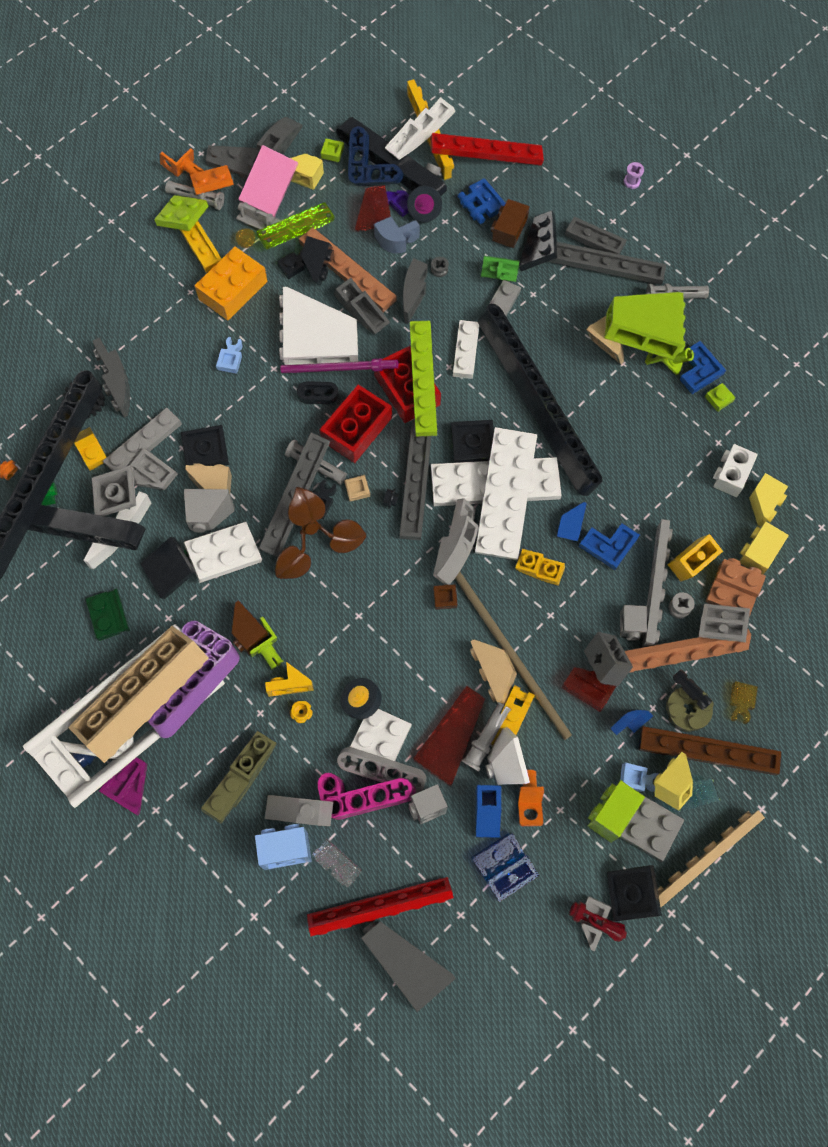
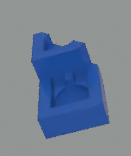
M583 502L561 516L556 537L578 541L587 503Z
M634 710L626 713L610 729L616 735L626 727H629L635 733L653 715L646 710Z

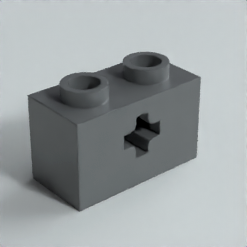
M597 632L584 650L588 662L600 683L619 686L633 668L615 635Z

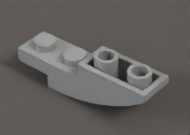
M465 498L457 499L449 536L442 537L433 576L444 585H450L462 569L471 552L479 528L473 521L476 509Z

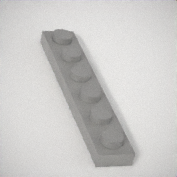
M661 519L656 531L647 601V633L643 637L642 648L654 646L655 643H658L660 637L657 623L661 622L663 613L659 607L660 602H663L665 596V589H662V583L666 581L668 569L664 567L665 561H668L670 556V549L667 548V543L671 541L673 532L672 529H669L670 520Z

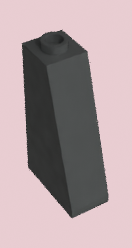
M373 921L363 930L365 935L361 939L417 1012L456 979L451 972L382 922L376 925Z

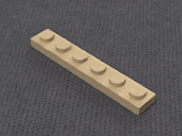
M758 810L751 814L747 811L738 819L740 822L735 828L732 826L728 827L720 834L723 838L718 843L712 841L703 849L706 852L703 856L698 858L696 855L685 864L688 868L682 874L680 871L674 873L668 879L670 882L668 886L664 889L662 886L658 887L660 906L662 907L760 823L765 818Z

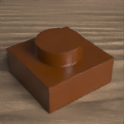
M456 584L434 586L435 610L457 608Z

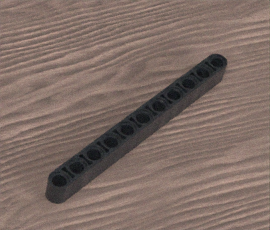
M488 304L478 319L479 326L579 494L589 496L603 481L600 472L503 310L496 304Z
M88 370L81 371L76 375L0 515V580L5 574L102 390L100 383Z

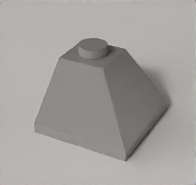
M132 466L92 478L95 515L106 516L136 506Z
M184 489L186 522L189 529L194 532L202 533L205 530H213L235 510L228 489Z

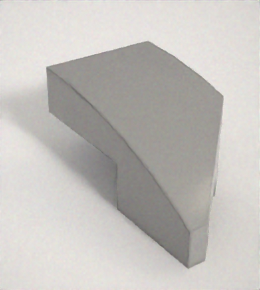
M588 896L585 902L586 910L607 919L611 906ZM581 919L580 923L592 951H595L602 931ZM597 919L595 923L601 925L602 921Z

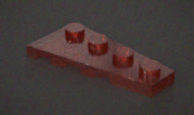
M466 686L414 757L415 762L450 787L453 784L485 698Z

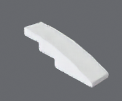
M440 97L430 110L425 108L414 121L410 118L387 144L385 149L400 160L425 142L432 133H435L456 112L454 107Z
M139 491L136 496V506L131 507L130 510L119 511L116 519L139 524L151 505L148 495ZM93 543L84 562L89 568L95 569L111 556L118 547Z

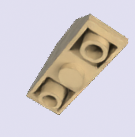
M477 640L470 641L473 647L470 649V652L475 661L479 660L482 667L479 669V672L484 681L488 680L491 687L488 690L493 702L497 701L503 705L506 704L517 675L508 653L503 649Z

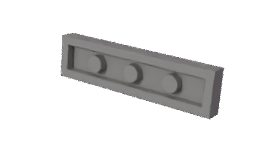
M165 408L103 460L104 464L111 471L129 466L143 448L150 452L181 426V421L168 408Z

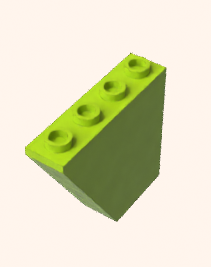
M672 292L614 297L606 312L605 339L675 360L678 353H682L685 347V341H683L685 328L683 327L685 315H683L685 308L683 293Z

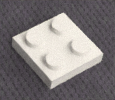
M378 709L372 716L363 719L350 747L396 761L412 724Z

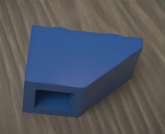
M477 785L476 837L500 838L501 786Z

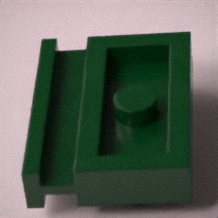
M117 588L111 592H104L86 598L98 641L119 635L124 631H130Z

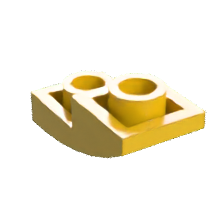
M522 549L515 569L533 578L559 586L565 569V563L544 558L541 553Z

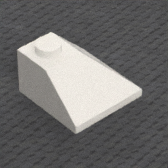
M508 727L503 728L487 756L489 763L486 765L487 774L490 779H494L497 785L530 783L518 737Z

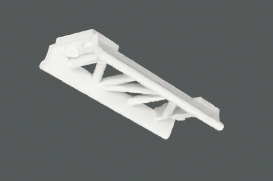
M161 636L23 745V748L35 758L67 796L74 808L157 741L160 736L152 727L137 741L134 742L133 737L130 738L110 758L114 760L92 778L71 753L96 755L85 745L63 742L57 737L66 731ZM223 680L208 697L225 684Z

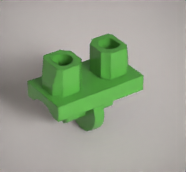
M484 255L481 277L516 282L519 261Z

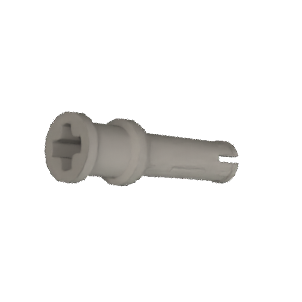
M170 180L166 183V193L206 200L208 205L215 207L217 210H221L223 207V192L215 193L209 191L196 195L194 187ZM180 189L185 190V191H189V192H191V193L189 194V193H186V192H182V191H180Z
M648 284L646 294L683 293V298L707 299L709 287H672L670 284H664V286Z
M293 440L288 445L285 456L292 457L298 461L300 454L296 453V451L302 453L304 447L299 445L297 440ZM322 459L321 465L333 471V473L320 466L318 472L341 485L347 473Z
M500 702L497 703L479 738L471 742L472 747L467 756L461 760L477 771H480L481 768L479 766L485 755L491 752L489 746L511 711L506 706L502 714H500L504 706Z

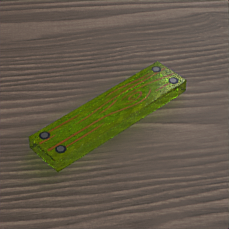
M324 202L258 230L257 236L267 250L305 234L312 227L316 229L334 221L335 216Z

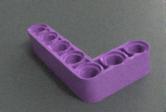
M198 621L187 622L182 628V633L192 639L209 659L148 721L162 738H169L176 733L237 665L240 659L238 652L227 638Z

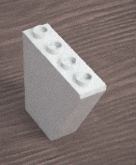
M283 287V295H280V308H283V312H280V325H283V330H280V342H283V347L280 348V360H284L285 365L358 362L357 319L291 288Z

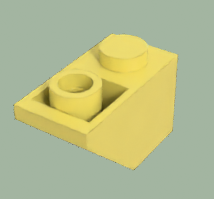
M766 473L749 497L757 525L760 527L766 521L769 523L772 521L777 513L774 510L776 505L781 506L787 497L784 492L788 486Z
M683 752L676 759H671L663 774L659 773L654 780L655 797L678 811L692 796L693 779L686 754Z

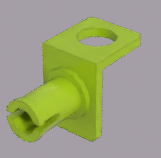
M686 348L682 353H678L675 360L659 355L652 358L653 353L648 352L645 363L649 365L662 361L677 375L680 373L683 362L693 360L694 353L693 350H690L691 348Z
M262 616L260 622L271 638L251 650L250 655L253 657L261 653L272 670L277 667L272 658H274L278 666L284 661L272 646L277 641V636Z

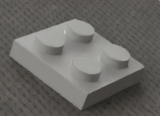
M645 797L620 838L658 861L663 862L684 819Z

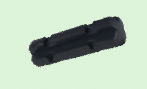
M682 669L674 674L673 680L678 685H682L681 688L693 701H697L696 704L701 709H706L712 703V700L707 694H703L704 691L691 678H687L688 675Z

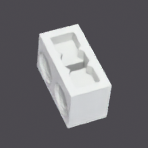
M734 444L731 450H726L722 456L721 461L724 464L722 468H717L713 476L716 479L713 487L737 497L746 483L758 454ZM726 476L731 477L733 481L727 479Z

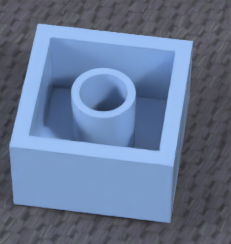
M299 824L285 826V830L278 832L275 831V828L265 829L261 831V835H255L258 864L264 870L312 862L308 833Z

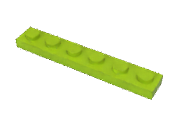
M410 321L416 437L437 436L430 321Z

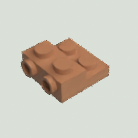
M724 559L719 565L706 603L750 608L751 614L766 576L761 574L762 571L756 567L746 568L741 566V562L737 559Z

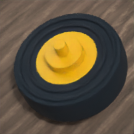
M357 678L345 686L340 701L343 710L350 717L366 719L378 710L382 696L379 687L373 681L367 678Z

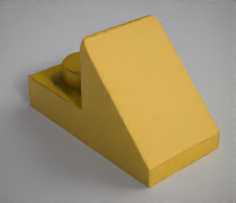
M89 427L79 432L74 444L88 469L92 470L104 464L103 460L107 457L91 428Z
M287 662L288 679L284 680L282 677L271 679V682H265L266 692L269 697L314 691L312 681Z

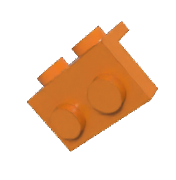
M227 165L190 174L196 195L234 185Z

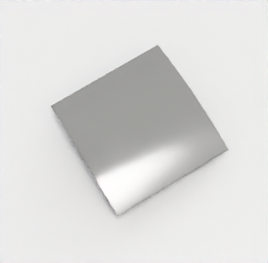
M704 604L699 637L746 643L750 608Z

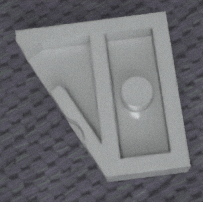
M145 448L129 465L133 467L135 486L165 490L178 475L176 471Z

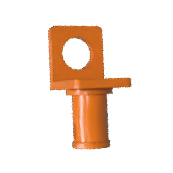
M191 148L177 162L163 152L159 154L160 164L177 177L183 171L189 174L204 171L193 163L194 150Z
M527 770L530 783L523 784V787H520L518 797L520 826H542L544 787H537L536 771ZM527 809H533L537 812L538 816L534 820H528L524 816V812Z

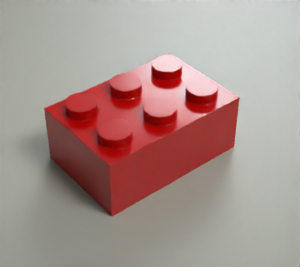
M411 346L382 359L398 360V368L374 371L375 378L404 423L415 419ZM434 383L436 407L441 404V392Z
M358 384L321 427L320 435L322 438L330 441L329 447L353 463H356L392 419V406Z

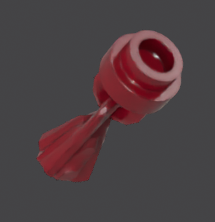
M574 902L569 911L572 920L580 922L582 919L589 922L592 926L606 933L614 941L619 942L625 939L627 932L624 924L610 921L586 910V904L582 902ZM597 919L602 921L601 925L595 923Z

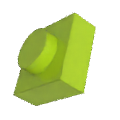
M325 139L321 150V159L340 162L344 150V142Z
M723 383L705 395V398L717 412L735 400V396Z

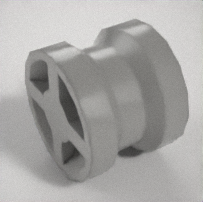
M684 592L676 594L669 603L670 614L678 619L687 617L694 608L692 596Z

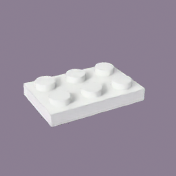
M246 522L184 542L199 583L262 562L261 555Z

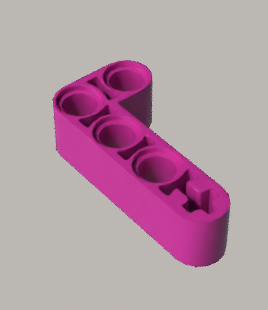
M325 773L318 780L320 800L333 802V804L339 802L340 804L338 813L332 814L331 817L336 820L411 801L412 795L416 794L415 786L404 778L345 792L342 779L332 773ZM334 779L335 787L328 791L326 788L327 782ZM402 785L408 788V790L405 791V795H402L401 793H392L391 791L393 790L397 792L402 790ZM384 790L386 793L385 799L382 802H377L376 794ZM361 796L363 803L359 808H355L353 805L354 799Z

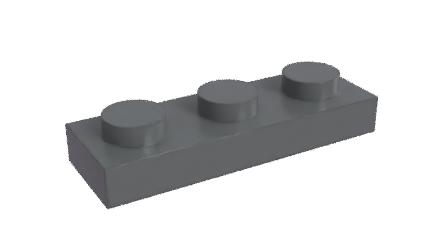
M577 217L572 219L565 232V236L596 250L619 255L627 242L626 239Z

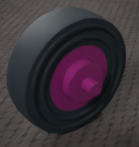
M420 186L410 193L407 208L415 220L430 222L439 216L442 210V199L434 188Z

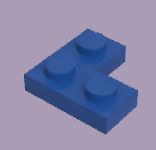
M701 341L689 347L694 353L693 360L688 361L693 368L681 375L679 379L691 394L718 379L726 371Z
M622 523L610 539L594 528H591L579 544V547L613 570H616L640 535Z

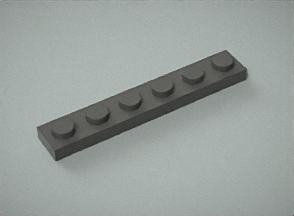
M557 242V258L548 261L659 285L663 283L667 265Z
M412 420L400 539L421 541L432 436L416 437L415 420Z
M312 432L310 433L258 550L276 558L282 552L294 525L288 517V507L293 498L295 488L310 489L330 444L329 440Z

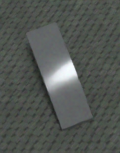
M414 258L408 268L403 288V314L406 324H409L426 294V282L424 281L427 277L428 264Z
M349 278L335 289L333 295L359 323L374 335L390 324V321L367 292H362L352 278Z

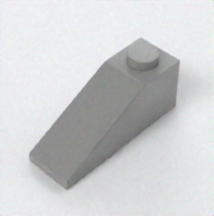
M268 795L265 819L331 826L333 802Z

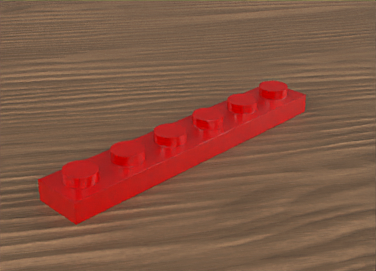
M432 133L430 138L431 153L533 165H542L544 161L542 145Z
M448 877L307 914L310 936L324 935L330 931L341 928L346 929L359 923L372 922L386 916H395L400 912L420 909L423 906L434 903H443L454 898Z

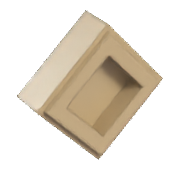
M365 475L344 480L350 502L370 497Z

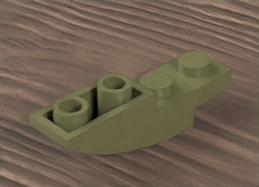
M257 731L232 763L230 771L202 806L201 811L221 824L233 807L236 808L273 752L276 742Z

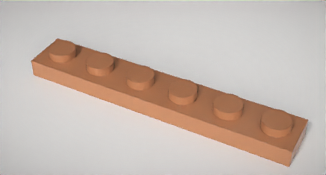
M313 227L299 238V244L303 247L307 236L329 242L333 247L334 256L332 261L328 262L327 267L344 281L352 278L362 292H367L383 313L397 301V296Z
M748 629L746 643L698 637L628 650L625 653L633 666L630 672L749 650L751 633Z

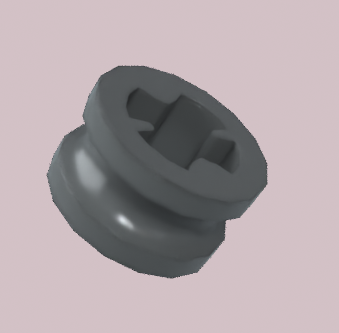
M440 256L435 257L431 262L432 274L436 277L447 275L448 260Z

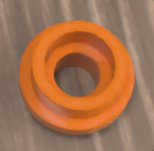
M13 460L4 461L0 465L1 479L9 480L17 472L18 467Z

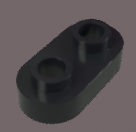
M306 381L297 388L299 400L306 404H332L339 397L338 387L332 382Z

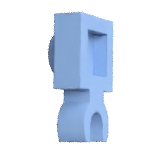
M228 337L226 340L227 349L221 348L216 368L219 371L237 374L242 354L239 352L242 349V341L238 339L236 345H231V337Z
M623 763L620 780L636 791L643 792L646 787L647 790L655 792L653 779L656 778L658 773L647 775L646 767Z

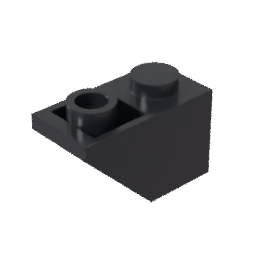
M307 236L301 256L313 280L317 285H322V281H325L327 278L328 269L326 268L328 262H331L333 259L334 250H332L333 247L329 242Z

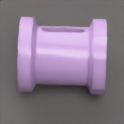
M633 162L628 165L627 175L624 179V185L627 188L636 189L639 187L640 177L644 173L642 164Z

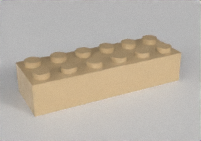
M171 626L68 728L89 750L105 763L116 754L117 750L127 740L133 737L135 732L145 722L151 719L152 715L162 705L168 702L169 698L180 687L185 685L187 680L209 659L208 656L192 639L174 626Z

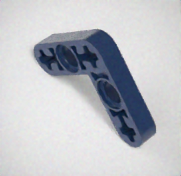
M360 126L354 127L350 132L349 180L358 186L390 185L401 182L403 171L396 164L368 165L369 134ZM361 133L363 137H360L359 140L356 139V136H359ZM359 151H362V159L360 161H355V154ZM379 170V178L372 180V172ZM394 170L397 172V175H394V178H392L390 175H385V172L387 174H392ZM359 172L361 176H359L357 180L356 178H354V176L357 175Z

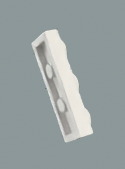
M459 321L453 377L473 379L479 332L478 322Z

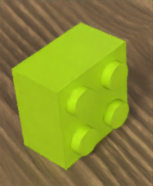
M621 780L616 785L612 783L600 798L603 800V803H598L589 814L588 819L591 821L588 827L612 843L621 836L645 797Z

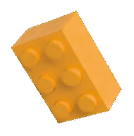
M235 246L194 286L198 299L228 321L268 281L265 267Z

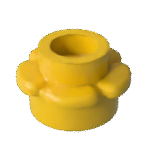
M306 701L295 702L290 710L291 718L295 719L297 723L306 722L307 719L312 717L311 705Z

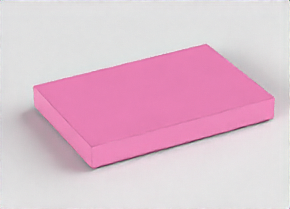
M262 145L240 194L239 201L246 202L248 205L267 214L271 213L275 217L296 171L298 162Z

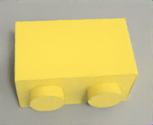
M765 522L761 528L757 526L750 536L753 541L751 544L746 543L740 552L743 555L740 560L741 564L747 568L756 567L762 571L761 574H764L789 535L768 522Z

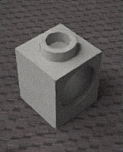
M624 605L620 611V637H626L630 641L640 640L647 633V606Z

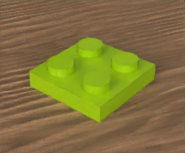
M174 195L154 220L157 226L190 231L206 211L208 204L206 200Z

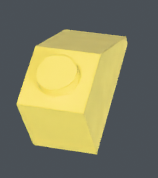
M308 154L290 158L298 162L291 182L314 190L324 174L323 160Z

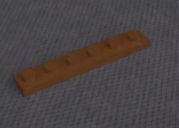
M645 726L641 728L639 751L678 757L683 752L688 760L775 776L780 774L781 751Z

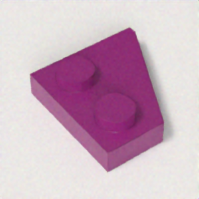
M136 757L108 780L99 792L138 816L141 811L148 764Z

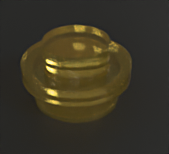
M241 229L236 234V241L243 248H249L255 242V233L251 229Z

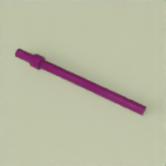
M378 358L372 359V361L281 365L280 370L281 373L370 369L372 371H382L383 369L398 368V360H382Z

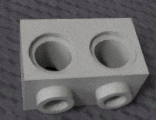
M437 784L412 795L408 808L413 820L418 819L421 825L446 814L448 806Z

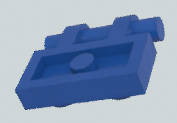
M485 178L469 186L468 192L470 194L467 196L464 192H460L457 196L463 208H467L472 219L477 220L479 224H483L486 220L483 214L486 213L491 218L499 213L502 205L505 206L506 204ZM476 201L480 206L475 207L473 202Z

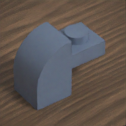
M389 217L374 224V237L384 250L391 253L406 252L407 243H412L420 237V225L415 220L398 227L393 218Z

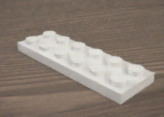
M495 427L475 547L476 554L518 560L537 434Z
M557 457L533 459L527 501L561 499ZM489 461L431 464L434 506L456 505L457 499L465 498L470 504H482Z

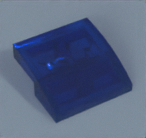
M509 832L471 857L498 902L539 876L512 832Z

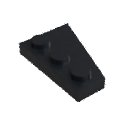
M552 210L534 217L519 262V269L521 271L557 258L556 221Z

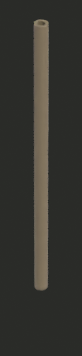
M459 572L455 580L501 648L508 653L512 664L531 692L535 694V698L563 739H568L572 734L462 573Z

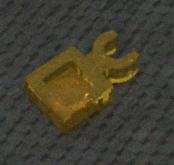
M736 681L733 683L730 705L736 706V710L731 714V721H736L738 714L743 715V724H747L750 721L751 715L748 709L753 710L755 708L758 686Z

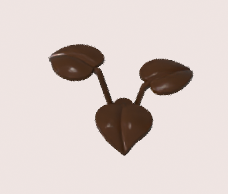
M296 487L288 507V517L292 523L300 526L302 529L300 531L301 549L299 550L296 546L285 548L277 558L275 575L279 579H293L301 577L308 572L311 566V558L308 554L304 553L306 550V534L313 535L318 530H321L328 537H331L329 545L332 550L338 553H347L355 550L363 543L366 538V532L356 521L350 519L341 520L333 527V533L328 532L317 522L325 514V504L322 499L307 489Z

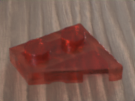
M385 185L366 188L355 232L374 229L375 223L391 217Z
M574 667L561 688L601 712L617 686L600 683L594 670L587 671L583 668Z

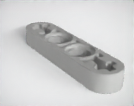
M352 747L344 748L337 758V763L341 769L381 783L403 778L404 773H406L405 778L415 786L416 793L423 790L427 777L425 773L418 768ZM347 755L351 756V763L347 762ZM359 759H362L360 767L357 766L359 763ZM373 762L377 769L370 771L365 767V763ZM387 770H397L399 777L391 778L387 774ZM413 777L418 778L417 784L413 783ZM402 785L403 790H408L406 786Z

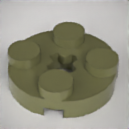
M678 688L669 696L666 702L668 719L674 727L684 732L703 729L712 718L713 701L703 710L696 704V700L693 701L682 688ZM684 704L693 705L695 713L687 714Z

